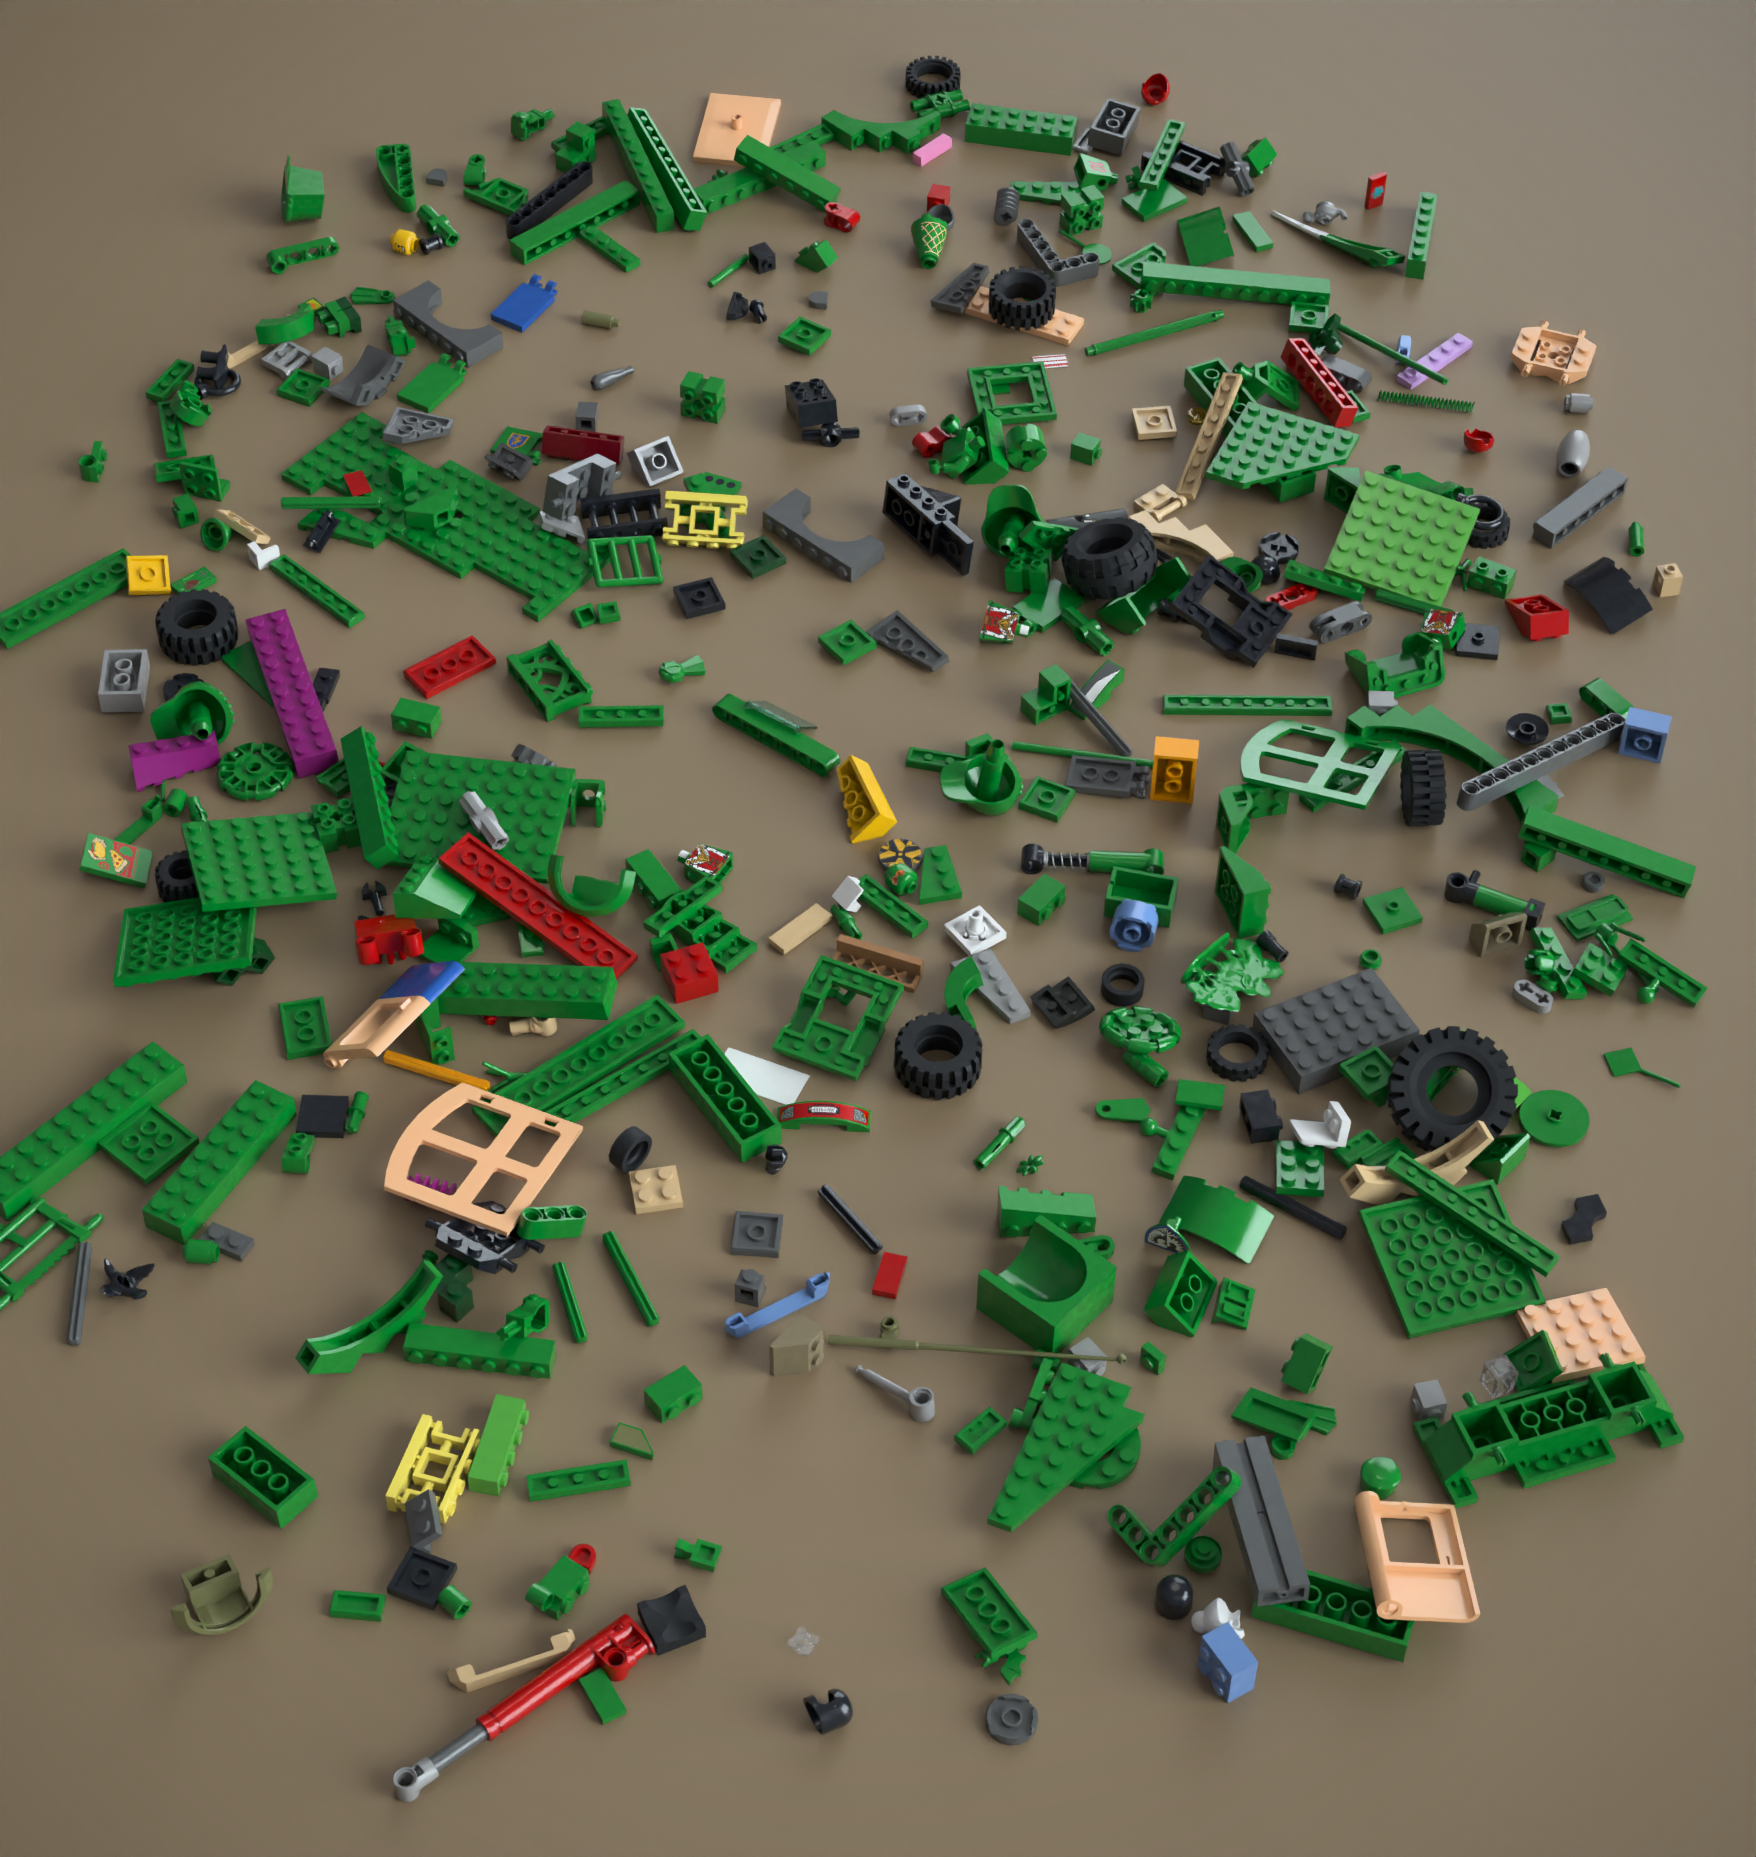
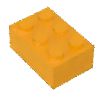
M1156 736L1150 800L1193 804L1199 740Z

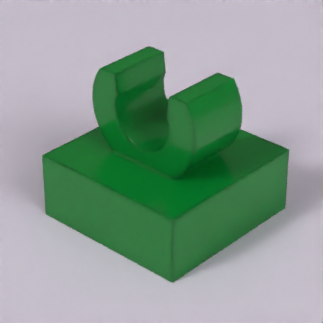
M1139 166L1132 168L1134 175L1131 174L1125 177L1127 183H1129L1128 187L1130 190L1136 189L1137 186L1139 187L1142 177Z

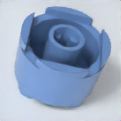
M1125 899L1115 910L1110 927V937L1112 940L1114 938L1118 947L1130 952L1142 951V948L1152 945L1158 925V915L1155 906L1130 899Z

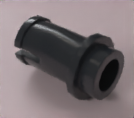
M755 299L750 302L749 310L753 313L755 321L761 324L760 317L764 323L767 320V316L763 309V302Z

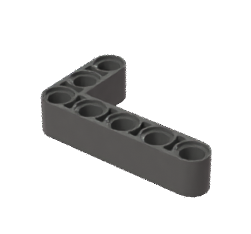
M1025 218L1018 221V242L1038 270L1044 271V275L1049 274L1051 276L1050 280H1054L1056 287L1094 278L1098 275L1099 256L1096 253L1090 252L1061 260L1032 220Z

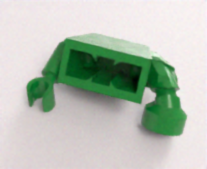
M954 414L946 416L941 422L940 428L946 434L951 433L953 436L956 435V437L943 443L940 465L937 459L928 461L931 474L935 475L943 471L952 479L975 464L978 460L979 449L985 446L984 439L981 436L976 437L970 427L967 429L960 428V420Z

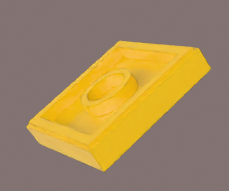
M168 555L126 556L129 595H161L171 593Z

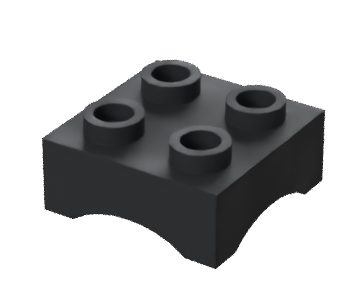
M686 1585L680 1586L662 1597L637 1603L638 1615L655 1647L657 1656L706 1637V1626L694 1606Z

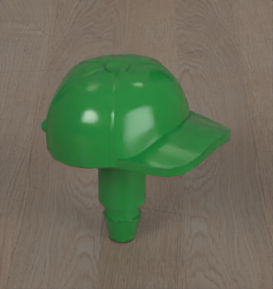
M1017 484L1001 485L993 489L989 495L986 517L981 527L982 538L987 548L1000 557L1009 558L1010 553L1016 548H1024L1028 552L1035 550V548L1021 540L1018 536L1031 521L1045 523L1036 509L1032 494L1026 487Z
M201 681L191 682L182 686L172 699L157 707L151 713L150 722L157 740L194 735L200 740H205L212 731H215L217 744L219 745L227 738L232 724L235 723V720L232 718L234 711L230 710L232 705L227 702V697L222 695V690H218L209 683Z
M999 739L993 740L985 753L978 754L969 760L947 764L940 774V786L942 794L946 799L966 803L973 810L987 816L1003 815L1009 811L1015 804L1018 796L1022 795L1024 787L1021 784L1023 779L1020 777L1016 766L1005 757L1004 744Z

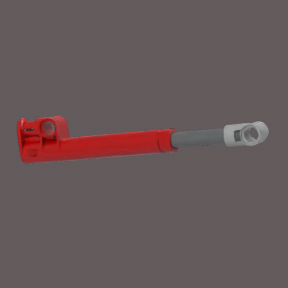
M623 1614L490 1708L487 1713H483L476 1718L475 1726L429 1758L425 1756L411 1767L398 1769L393 1776L397 1798L403 1802L415 1800L423 1787L439 1777L438 1773L485 1739L488 1741L495 1739L499 1736V1733L509 1729L595 1666L599 1669L603 1668L611 1681L624 1680L628 1676L629 1670L637 1665V1661L647 1653L653 1655L656 1652L652 1641L630 1616ZM405 1783H411L409 1786H402Z

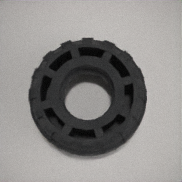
M1116 517V519H1101V521L1092 522L1081 529L1079 528L1066 540L1063 553L1061 554L1068 585H1071L1072 589L1080 596H1086L1094 600H1109L1115 597L1126 596V594L1131 592L1134 593L1151 580L1158 564L1156 547L1151 532L1136 520Z

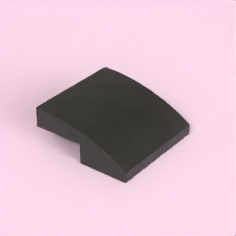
M1069 976L1052 988L1048 984L1030 996L1031 1000L1055 1029L1072 1024L1095 1011L1094 1005Z

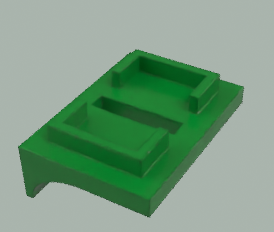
M1224 1277L1219 1285L1211 1323L1224 1322L1246 1330L1255 1289Z

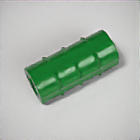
M1127 1049L1123 1053L1122 1061L1155 1088L1160 1087L1167 1080L1169 1072L1161 1064L1157 1063L1153 1057L1147 1054L1129 1052Z

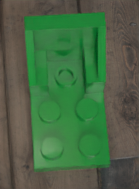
M1251 783L1225 787L1219 794L1216 826L1224 846L1236 854L1250 833L1251 824L1249 819L1286 814L1289 792Z

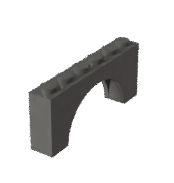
M429 280L393 300V311L398 319L407 323L409 327L418 331L422 336L429 339L434 345L440 347L457 361L466 362L465 366L467 368L503 348L502 332L491 324L476 329H457L446 326L436 320L432 313L442 304L441 289Z
M797 488L763 511L764 528L850 583L884 559V543L871 535L855 541L840 542L828 540L813 533L803 522L805 517L811 512V497Z

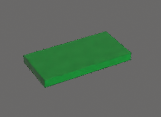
M986 1567L940 1588L941 1595L991 1660L1038 1638L1037 1631Z

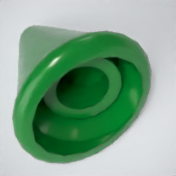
M217 518L205 520L200 529L202 543L208 550L214 552L223 550L233 533L231 527Z

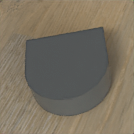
M443 169L431 170L426 177V183L444 186L447 181V172Z
M816 291L809 295L810 306L817 309H827L829 292Z

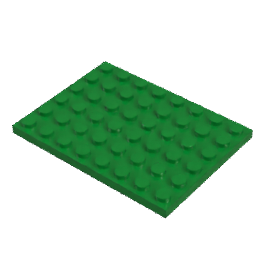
M406 751L390 808L392 813L390 818L395 828L394 836L398 842L397 851L399 857L387 863L386 866L411 868L418 857L422 855L441 857L468 832L491 848L483 835L475 831L469 816L459 804V800L464 793L475 791L484 805L492 809L498 824L509 838L505 847L493 851L536 882L548 884L550 855H556L576 776L575 769Z

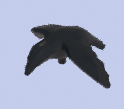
M105 1258L104 1270L110 1280V1284L101 1286L100 1291L111 1298L114 1296H126L134 1300L144 1298L147 1295V1290L138 1289L136 1286L153 1271L155 1263L135 1267L125 1274L118 1272L109 1260Z

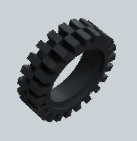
M923 56L920 57V60L915 59L914 62L911 61L906 69L907 91L920 99L922 96L924 98L927 94L932 95L941 91L950 92L960 89L959 66L957 67L956 63H953V60L949 59L946 61V57L939 59V56H935V59H932V56H928V59H925ZM925 74H940L947 77L948 80L939 83H928L921 81L918 77Z

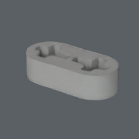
M922 405L898 406L891 409L889 413L891 423L895 426L917 425L927 420L926 409Z
M1518 980L1514 984L1513 996L1517 1001L1537 1013L1545 1014L1551 1010L1553 997L1550 993L1528 980Z

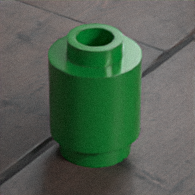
M189 1239L188 1243L183 1245L182 1256L186 1258L187 1263L211 1265L219 1260L220 1245L214 1243V1241Z

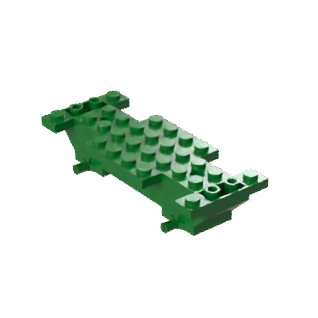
M1603 1353L1599 1356L1604 1369L1589 1374L1588 1380L1575 1383L1573 1379L1550 1383L1479 1404L1476 1402L1472 1392H1466L1462 1398L1468 1407L1462 1411L1452 1413L1451 1419L1443 1426H1441L1437 1416L1414 1422L1412 1427L1451 1504L1455 1506V1509L1478 1502L1479 1497L1471 1483L1475 1479L1513 1469L1521 1486L1525 1489L1614 1463L1616 1455L1608 1443L1609 1440L1649 1429L1657 1445L1662 1449L1682 1443L1684 1435L1674 1420V1414L1651 1374L1647 1373L1643 1364L1637 1365L1635 1361L1626 1364H1614L1608 1353H1605V1355Z

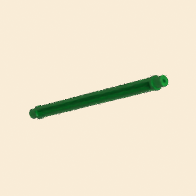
M1213 310L1092 344L1090 347L1085 348L1086 356H1095L1216 322L1218 319L1224 318V312L1222 310Z

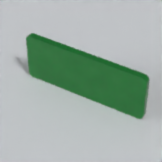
M251 641L231 650L227 655H223L222 661L273 707Z

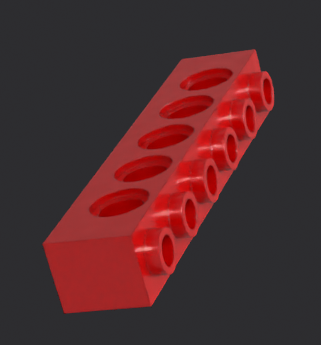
M1288 338L1280 358L1334 427H1350L1359 407L1304 338Z

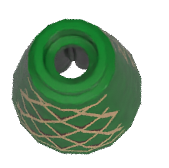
M923 214L921 218L914 221L911 225V236L922 267L932 269L939 260L947 236V222L932 217L930 214Z

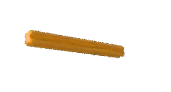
M386 1050L383 1056L384 1063L454 1085L466 1083L485 1091L490 1089V1082L395 1051Z

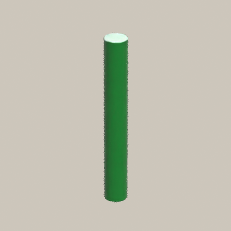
M747 254L742 255L707 282L708 286L714 287L749 260V256Z

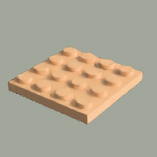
M1607 1288L1547 1300L1546 1304L1538 1306L1527 1305L1525 1309L1517 1310L1515 1313L1527 1338L1541 1330H1545L1548 1333L1564 1371L1550 1380L1552 1383L1588 1376L1591 1373L1604 1369V1366L1599 1360V1356L1603 1353L1604 1355L1608 1353L1614 1364H1626L1633 1361L1637 1365L1645 1363L1646 1356Z

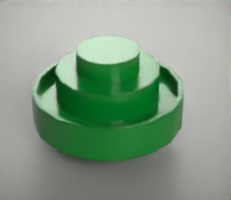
M1197 1536L1186 1544L1184 1559L1192 1570L1200 1573H1209L1216 1570L1220 1565L1222 1548L1211 1537Z

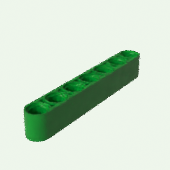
M726 694L712 707L714 715L719 720L819 776L826 777L841 762L839 755L834 750L732 694Z

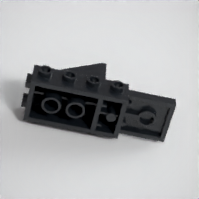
M906 473L887 480L882 513L930 556L938 554L962 576L969 574L974 541L957 527L961 498L953 494L920 486Z

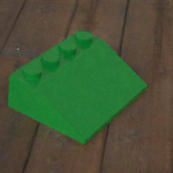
M422 855L418 857L392 893L396 918L461 919L478 892L438 864L440 857Z

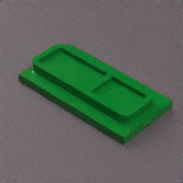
M1611 894L1559 914L1557 919L1578 942L1595 935L1596 929L1603 923L1610 925L1614 922L1619 926L1632 921L1633 917L1620 897Z
M1250 1387L1231 1417L1232 1419L1298 1443L1312 1427V1421L1317 1413L1311 1409Z

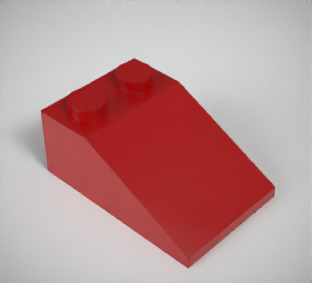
M1545 595L1505 599V605L1521 634L1529 638L1530 641H1541L1545 637L1555 639L1560 638L1561 635L1569 634V610Z

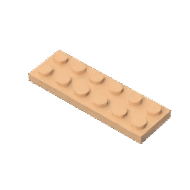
M981 286L966 307L965 314L997 323V319L993 320L991 314H989V288ZM1022 298L1011 299L1017 302H1030ZM1055 309L1051 321L1048 320L1046 325L1040 324V328L1037 329L1030 327V330L1025 331V328H1020V331L1069 346L1083 326L1084 318Z

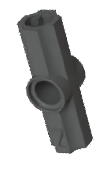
M1234 142L1223 144L1220 150L1226 162V175L1233 178L1242 197L1252 194L1255 191V187L1249 176L1250 167L1248 162L1242 161Z

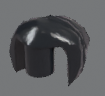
M775 1144L767 1146L765 1158L769 1161L766 1164L765 1170L772 1175L780 1171L788 1158V1153L784 1147Z

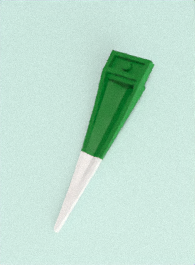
M1272 210L1271 212L1272 216L1373 268H1376L1378 265L1384 267L1387 265L1395 266L1396 264L1404 263L1406 258L1405 255L1391 248L1369 245L1338 237L1302 224Z

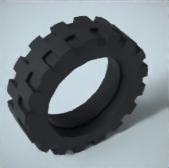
M1484 503L1470 504V506L1480 509L1477 519L1494 521L1497 518V512L1491 506ZM1505 511L1504 522L1496 530L1482 532L1473 529L1467 545L1470 544L1474 548L1481 547V549H1487V547L1495 548L1496 545H1502L1507 540L1510 529V517H1507V512Z
M1230 1024L1226 1028L1224 1026L1220 1027L1218 1032L1214 1031L1211 1039L1209 1038L1206 1054L1208 1066H1211L1212 1071L1215 1074L1218 1073L1219 1077L1223 1079L1228 1078L1232 1082H1236V1080L1245 1082L1249 1078L1251 1080L1255 1079L1258 1074L1261 1075L1263 1073L1264 1067L1266 1068L1269 1053L1267 1040H1264L1263 1035L1260 1032L1257 1033L1256 1029L1252 1027L1247 1028L1242 1024H1239V1026ZM1229 1043H1242L1254 1050L1256 1057L1246 1063H1233L1220 1055L1219 1049Z

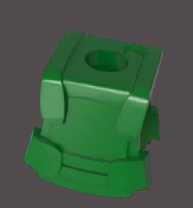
M594 779L574 780L568 804L572 826H576L578 806L596 807L597 828L602 826L603 811H606V801L604 800V794H606L605 781ZM585 790H591L595 793V795L592 797L585 796L583 792Z

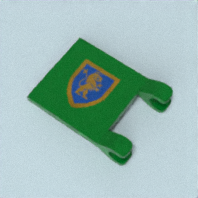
M507 426L490 452L494 454L502 442L530 457L534 461L532 465L538 466L541 463V459H537L540 456V452L533 450L539 441L542 442L543 433Z

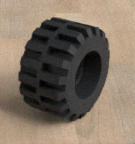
M182 850L179 853L177 851L173 852L172 855H166L164 857L165 860L158 862L159 866L155 868V879L159 897L162 898L163 902L198 897L186 850Z

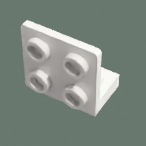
M1329 1101L1328 1109L1324 1111V1122L1292 1119L1289 1121V1125L1299 1142L1305 1146L1324 1145L1332 1149L1346 1147L1351 1120L1339 1102Z

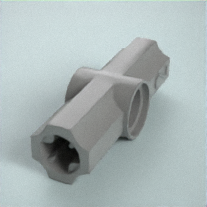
M475 791L464 793L459 800V804L469 816L475 831L483 835L493 850H500L505 847L509 838L498 824L492 809L484 805Z

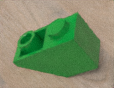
M817 240L809 248L806 246L798 252L799 256L794 261L818 273L835 262L838 256L827 240L820 243Z

